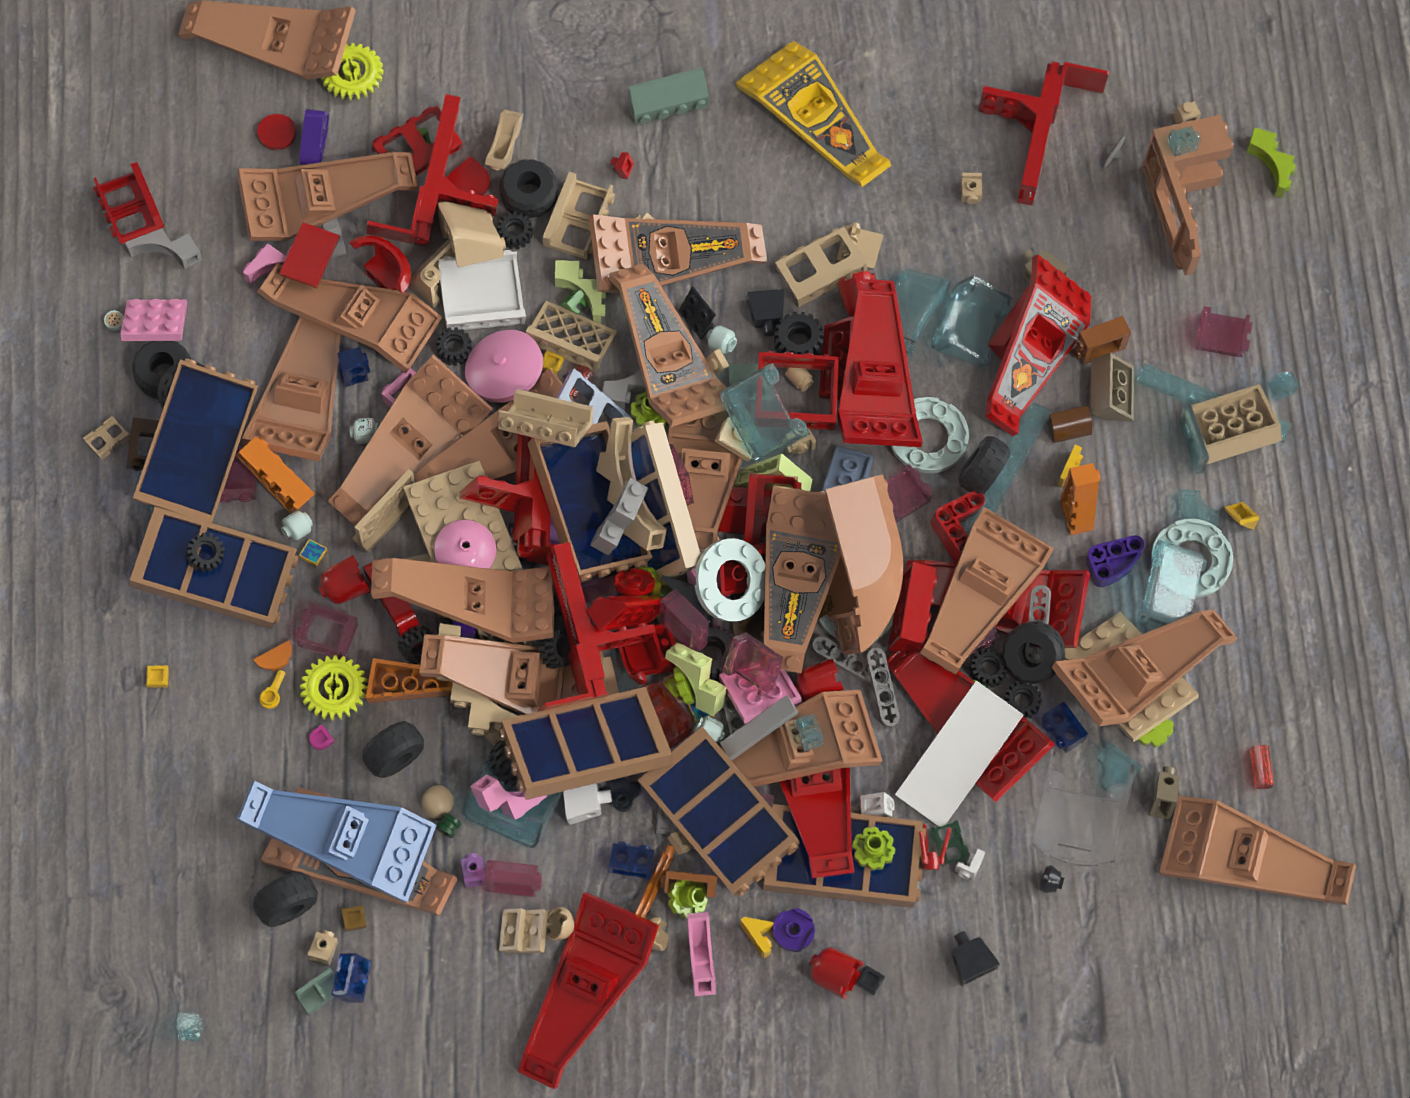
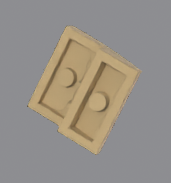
M504 909L499 951L509 953H544L548 911L544 909Z

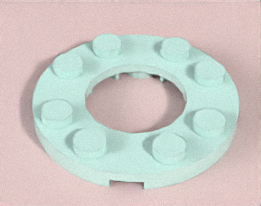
M922 397L914 399L917 420L933 419L943 424L948 433L947 444L943 449L935 453H925L915 447L891 446V449L902 464L914 471L938 473L948 470L960 461L967 449L969 441L967 422L955 406L940 401L939 398Z
M1183 519L1174 522V524L1160 532L1152 548L1151 564L1156 578L1168 591L1185 598H1201L1216 592L1227 581L1233 566V552L1230 543L1222 534V531L1213 524L1200 519ZM1197 541L1208 548L1212 564L1205 574L1199 577H1187L1176 570L1172 563V553L1180 543Z
M739 539L719 540L703 551L696 564L695 573L697 574L696 585L694 586L700 604L711 616L722 621H741L752 616L760 608L765 599L766 565L759 552L749 543ZM728 560H735L741 563L748 574L747 590L737 600L726 599L717 588V571Z

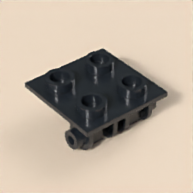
M692 286L678 311L702 340L706 332L714 329V323L712 322L716 314Z

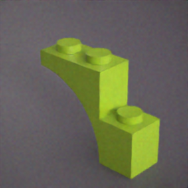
M1255 127L1247 153L1258 157L1269 167L1275 179V196L1282 198L1284 192L1289 191L1292 182L1288 179L1289 175H1293L1296 164H1293L1295 156L1276 151L1278 142L1275 141L1277 133Z

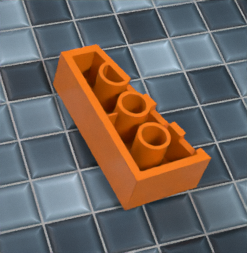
M254 437L236 456L290 514L294 513L315 493L282 462V459L276 453H273L268 448V444L262 438Z
M1094 463L1069 469L1059 500L1070 535L1094 530L1098 486L1101 480L1099 470H1095Z
M373 658L366 700L368 703L451 696L453 682L441 681L437 677L421 676L419 673L420 665Z

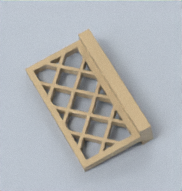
M546 301L533 324L526 330V334L535 340L541 350L551 351L565 357V360L597 373L602 359L617 335V331ZM547 309L553 310L556 316L547 318L545 312ZM568 317L573 319L574 323L565 325L562 320ZM559 320L561 326L552 329L549 322ZM546 323L548 328L545 331L536 329L537 325ZM588 325L592 331L583 333L580 326ZM577 328L579 334L569 336L567 330ZM564 331L566 336L560 339L555 337L554 333ZM606 333L610 337L609 339L600 340L598 334ZM594 335L597 342L587 344L585 337ZM582 339L584 345L576 346L572 341ZM599 346L601 353L599 355L592 353L590 348Z
M408 469L355 526L356 534L352 539L367 553L410 509L403 487L415 483L414 473Z

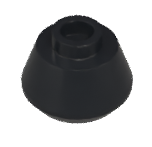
M1052 865L1047 866L1041 880L1040 890L1043 893H1054L1057 889L1061 890L1065 879L1061 877L1062 872Z

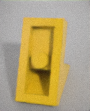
M1074 445L1057 486L1063 487L1069 469L1080 465L1083 455H1080L1082 447Z
M743 917L740 920V925L764 959L771 955L770 947H772V944L767 936L763 937L762 935L771 930L774 923Z

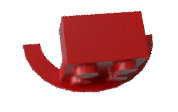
M371 235L357 237L348 242L355 250L361 246H374L375 256L363 266L365 275L379 288L398 290L401 294L407 290L411 279V269L407 258L398 247L386 239Z
M669 624L654 625L656 632L647 642L618 648L623 666L628 676L636 684L644 685L647 681L645 675L674 671L676 665L665 659L666 652L676 644Z

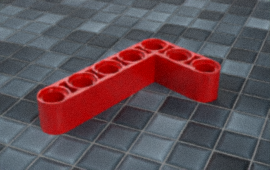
M972 491L939 507L930 520L932 529L956 565L968 537L960 523L979 513L985 504V496L982 493L977 494L975 491Z
M372 563L363 566V570L368 581L372 584ZM394 596L379 598L395 624L399 637L401 635L405 636L403 633L405 630L409 632L410 627L415 629L419 625L409 602ZM423 642L416 644L413 648L419 647Z

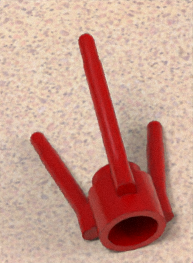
M923 824L922 828H926L925 841L923 832L919 831L923 870H939V864H944V856L951 828L948 827L940 856L937 857V852H929L927 826Z

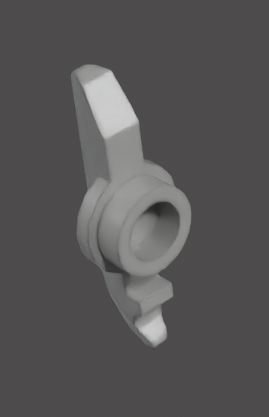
M1124 136L1119 139L1115 146H1110L1107 149L1108 157L1105 160L1104 168L1112 160L1120 157V147L1125 140Z

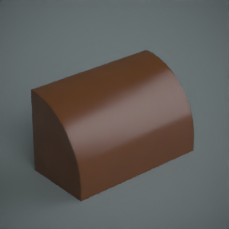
M1088 406L1049 414L1047 423L1054 443L1092 435V420Z

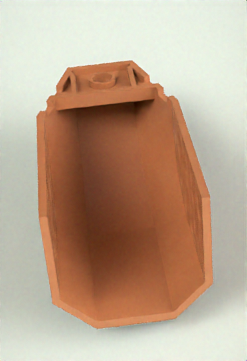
M883 474L817 492L826 495L842 555L827 593L831 597L834 606L827 616L836 625L837 630L834 633L844 655L864 652L875 642L891 619L900 595L903 578L902 546L893 514V503L889 499L887 492L888 484Z

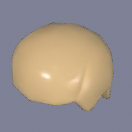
M443 785L432 786L425 791L422 797L421 809L426 816L432 819H442L444 813L452 810L454 796Z
M557 907L548 914L547 928H549L550 933L547 937L552 941L568 938L574 931V919L568 909Z
M654 917L650 921L658 924L659 928L652 949L664 951L669 940L668 933L663 931V927L667 923L661 917Z

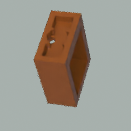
M1121 316L1079 332L1074 354L1078 360L1080 359L1082 365L1090 363L1092 358L1108 353L1114 354L1126 349L1131 331L1124 317Z

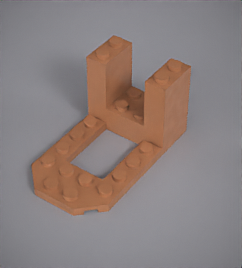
M1221 115L1153 129L1142 164V170L1176 267L1179 270L1183 269L1185 275L1194 273L1199 257H1201L1197 234L1198 223L1196 219L1193 220L1192 207L1190 202L1186 200V193L1218 186L1223 177V169L1221 166H1218L1217 160L1229 158L1234 148L1233 141L1227 134V124L1222 120ZM1169 196H1171L1173 205L1175 207L1180 222L1179 229H1177L1176 226L1177 221L1175 213H1172L1170 209L1171 203Z

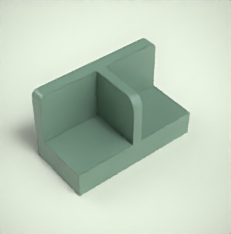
M329 968L298 989L295 995L308 1015H310L342 993L344 988L335 977L332 969Z

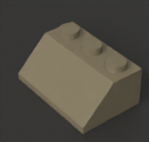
M1112 353L1092 358L1090 413L1102 420L1134 421V366Z

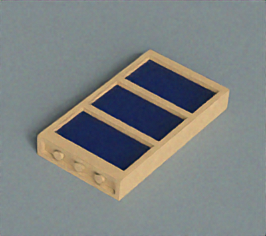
M654 421L643 423V427L633 429L631 434V453L636 481L648 487L643 500L656 520L667 529L663 548L650 550L652 558L646 562L647 568H653L658 573L657 581L661 584L662 575L675 579L695 569L701 554L663 422L655 424Z

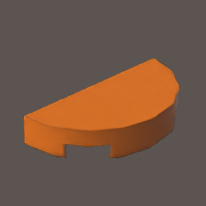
M290 640L253 659L254 663L259 668L276 671L282 669L289 663L292 655Z

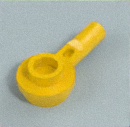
M278 670L271 687H267L260 694L259 701L262 707L272 709L279 704L280 696L278 689L286 674L284 671Z

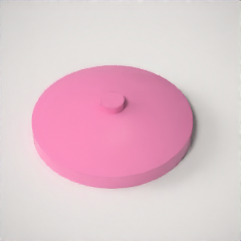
M517 330L495 332L482 339L472 349L465 366L466 380L470 388L483 400L495 403L514 400V392L517 389L529 391L539 379L543 368L542 352L535 340L524 332Z

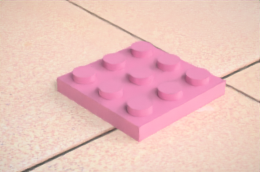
M127 300L120 334L121 341H182L187 300Z
M762 659L719 674V680L722 685L727 687L726 692L744 724L750 722L786 695L790 697L794 706L801 704V697L785 670L761 666Z

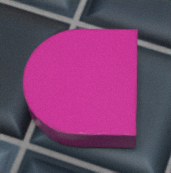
M323 725L313 730L309 736L310 744L316 750H324L335 742Z

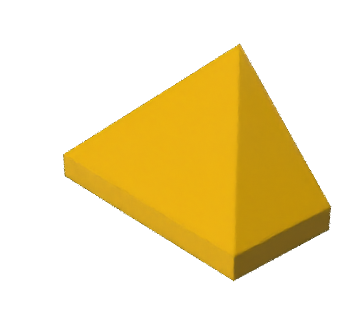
M1243 501L1224 507L1225 511L1240 525L1254 530L1259 516Z

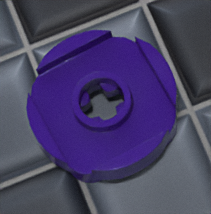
M796 908L783 911L776 917L773 924V938L781 948L787 951L800 952L813 941L815 935L814 923L807 912ZM794 925L798 926L797 930L799 931V933L794 935L790 934V930L788 929V927H794Z

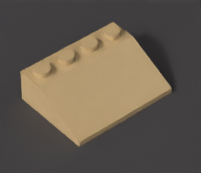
M1260 384L1184 407L1199 452L1206 465L1282 441L1281 425Z

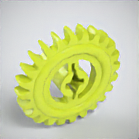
M346 43L340 63L341 65L346 61L343 65L345 80L339 74L337 76L323 77L321 80L324 81V87L328 86V92L334 90L335 97L341 92L342 100L346 94H348L350 101L353 94L356 95L358 100L360 99V93L367 97L366 90L373 93L372 86L378 88L379 84L377 81H382L381 75L384 72L381 69L383 64L380 62V57L375 56V51H370L368 46L362 48V44H358L356 47L355 43H351L350 46ZM353 59L364 64L366 68L364 76L361 77L360 66ZM349 61L351 63L352 73L350 71Z
M334 655L333 660L326 656L324 662L318 659V665L312 663V670H305L308 676L301 678L303 682H306L300 685V689L304 690L300 695L301 697H306L303 704H309V711L315 709V716L322 712L323 720L326 719L328 714H330L332 721L336 714L340 720H342L343 713L350 717V709L357 712L356 704L363 706L360 698L366 699V694L362 691H367L368 686L363 685L368 680L362 677L365 675L363 670L358 671L360 669L359 664L352 666V659L346 662V657L343 656L338 660L337 655ZM331 674V677L324 684L326 695L329 698L327 700L320 694L319 684L325 676ZM339 674L344 676L349 682L348 692L343 698L341 697L344 695V687L341 679L338 678ZM336 683L337 688L335 689L333 696V692L331 690H333V687Z

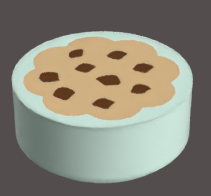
M119 311L108 312L104 317L106 328L110 331L121 330L124 317Z

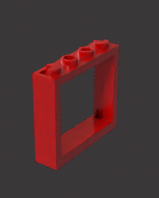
M759 352L755 426L835 431L839 357L829 356V354L818 356L811 353L801 355L792 352ZM764 366L831 370L829 415L762 411Z

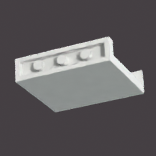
M505 250L503 251L504 257L459 268L456 265V257L445 256L438 260L447 332L450 327L452 331L454 327H458V331H460L461 328L471 330L525 324L526 315L521 294L517 251Z

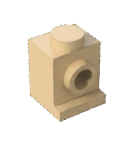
M1195 101L1180 104L1176 112L1172 113L1176 124L1185 123L1189 119L1190 121L1198 120L1201 115Z
M962 173L961 202H967L968 204L981 203L982 173Z
M798 428L785 435V442L783 444L787 453L794 455L796 453H804L809 447L811 450H814L816 440L810 429Z
M322 930V933L316 932L308 952L309 960L330 966L338 944L334 933L327 930ZM321 942L327 943L324 948L319 947V944Z

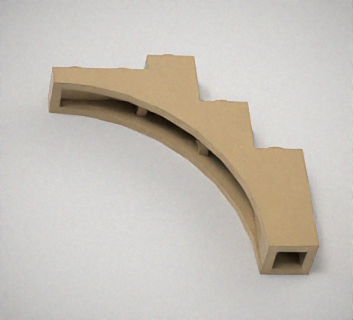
M629 417L612 419L606 452H600L597 472L611 481L607 500L615 505L621 495L626 482L630 478L636 481L631 453L633 420ZM643 500L634 521L623 533L645 550L663 548L667 529L656 520Z
M440 624L439 635L460 637L461 626ZM437 677L438 680L449 681L442 677ZM453 683L450 703L458 708L471 706L468 731H472L471 734L484 735V733H488L489 725H493L494 729L499 730L501 729L502 720L518 716L500 708L488 698ZM526 728L518 731L519 733H526L527 730L531 731V728Z

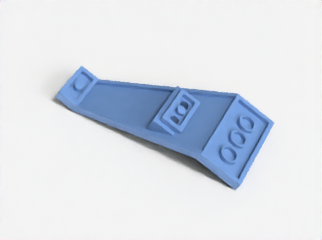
M256 781L251 782L236 819L403 903L408 902L436 828V824L402 807L272 790ZM351 822L355 824L354 829L351 828ZM344 841L347 843L346 848L343 846Z

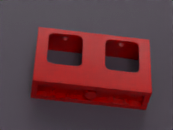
M438 105L433 108H426L418 117L413 116L409 118L406 124L401 127H394L386 136L383 137L381 135L377 137L372 143V152L376 151L377 154L387 153L383 146L403 135L414 152L411 156L415 175L417 176L429 168L434 142L428 144L416 127L434 116L439 121L441 110ZM455 131L449 156L461 150L463 145L462 140Z
M137 161L130 164L133 171L130 174L99 185L96 177L93 178L96 186H93L96 197L102 198L98 200L102 211H107L104 213L105 219L108 224L112 223L113 226L109 227L113 238L118 237L120 244L164 228L159 211ZM125 186L131 187L135 196L133 200L115 207H109L105 198L107 193ZM138 212L142 213L146 222L144 227L126 234H120L116 225L118 220Z
M749 473L745 542L750 545L761 544V526L763 523H767L770 506L763 504L765 484H790L794 489L801 490L802 482H798V476Z

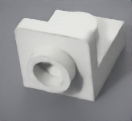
M884 792L861 795V814L892 817L894 801L889 795Z
M977 849L975 855L971 853L966 865L958 862L955 867V872H957L958 876L974 880L985 852Z

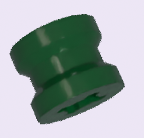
M444 813L442 816L443 820L437 823L436 829L444 836L452 839L455 835V830L460 828L462 823L454 816Z

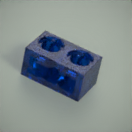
M360 347L337 353L345 387L368 381L367 373H371L368 365L369 361L367 354H362Z
M1064 701L1043 715V728L1047 733L1053 735L1055 744L1059 749H1063L1065 753L1086 740L1088 732ZM1059 717L1062 723H1055L1052 718ZM1070 733L1074 736V739L1069 740L1064 734Z
M627 842L613 843L609 873L650 880L655 850L646 845L635 847L630 846ZM625 854L627 859L625 861H618L616 856ZM644 857L648 862L641 865L637 862V859Z
M356 953L339 954L331 995L347 1003L364 1002L372 961Z

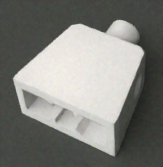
M597 783L563 791L566 818L569 825L601 815L600 804L612 802L611 791H599Z

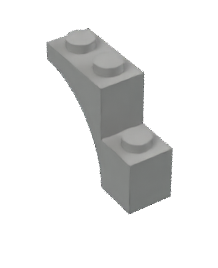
M161 228L125 242L131 257L149 252L162 253L177 260L184 269L202 260L200 251L189 233L184 236H178L174 241L170 242Z
M641 369L634 375L622 380H604L602 393L625 410L626 403L630 404L631 393L642 394L646 391Z
M632 478L626 482L611 512L597 529L590 544L591 546L607 555L617 547L624 530L634 521L648 487Z

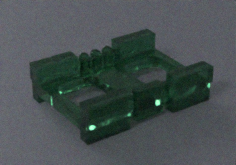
M958 820L937 828H930L933 842H936L938 856H940L944 842L940 838L939 830L948 827L951 828L954 837L949 839L947 849L957 847L960 853L959 858L949 860L945 852L942 867L964 859L967 860L970 857L967 845H964L963 838H961L962 835L960 833L962 831Z

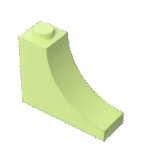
M779 454L740 469L733 486L748 488L749 473L798 476V482H802L801 490L811 491L813 479L783 454ZM767 483L764 489L773 490L774 485L793 488L790 484Z

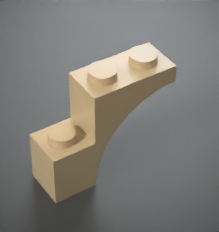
M505 109L501 112L495 139L485 161V165H489L491 169H504L511 162L515 139L520 134L523 113Z

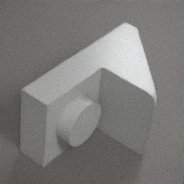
M336 218L320 225L319 228L340 236L331 258L347 255L338 219Z

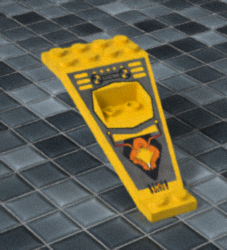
M792 41L788 43L784 48L736 82L739 90L764 105L846 177L859 186H865L891 166L890 160L879 154L874 148L818 56L797 42Z

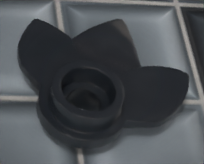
M626 777L612 779L609 787H601L599 791L610 790L612 802L607 804H612L619 812H627L632 807L633 800L640 795L641 786L639 782L629 784Z

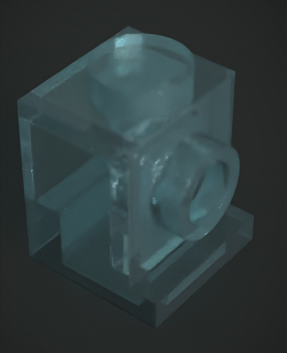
M1192 126L1177 131H1170L1167 141L1174 157L1197 150L1200 134L1197 130L1194 131Z
M1293 372L1279 373L1274 377L1273 381L1268 383L1276 401L1294 395L1299 386Z
M814 714L802 716L794 720L804 751L824 745L822 731Z
M178 1013L176 1024L178 1039L200 1041L203 1024L200 1014Z

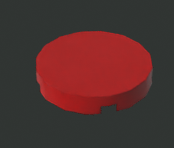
M272 114L261 120L258 125L257 134L260 143L270 150H283L294 142L296 128L294 122L286 115Z
M632 568L630 572L622 570L615 575L614 586L622 594L641 596L654 590L655 577H652V574L644 569Z

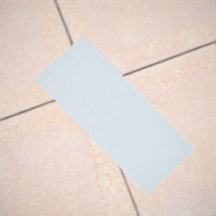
M976 681L895 795L943 829L1021 720L1023 714Z

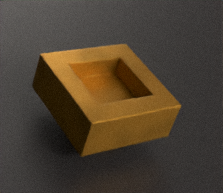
M363 905L342 909L346 932L367 928Z

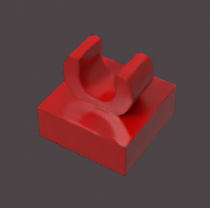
M621 152L619 158L612 157L609 164L614 165L613 170L617 171L622 179H628L634 166V161L628 152Z

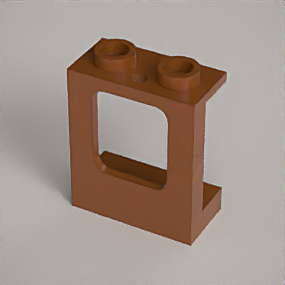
M667 870L666 874H662L661 887L665 888L664 892L666 893L668 892L669 879L708 883L707 897L715 898L717 875Z

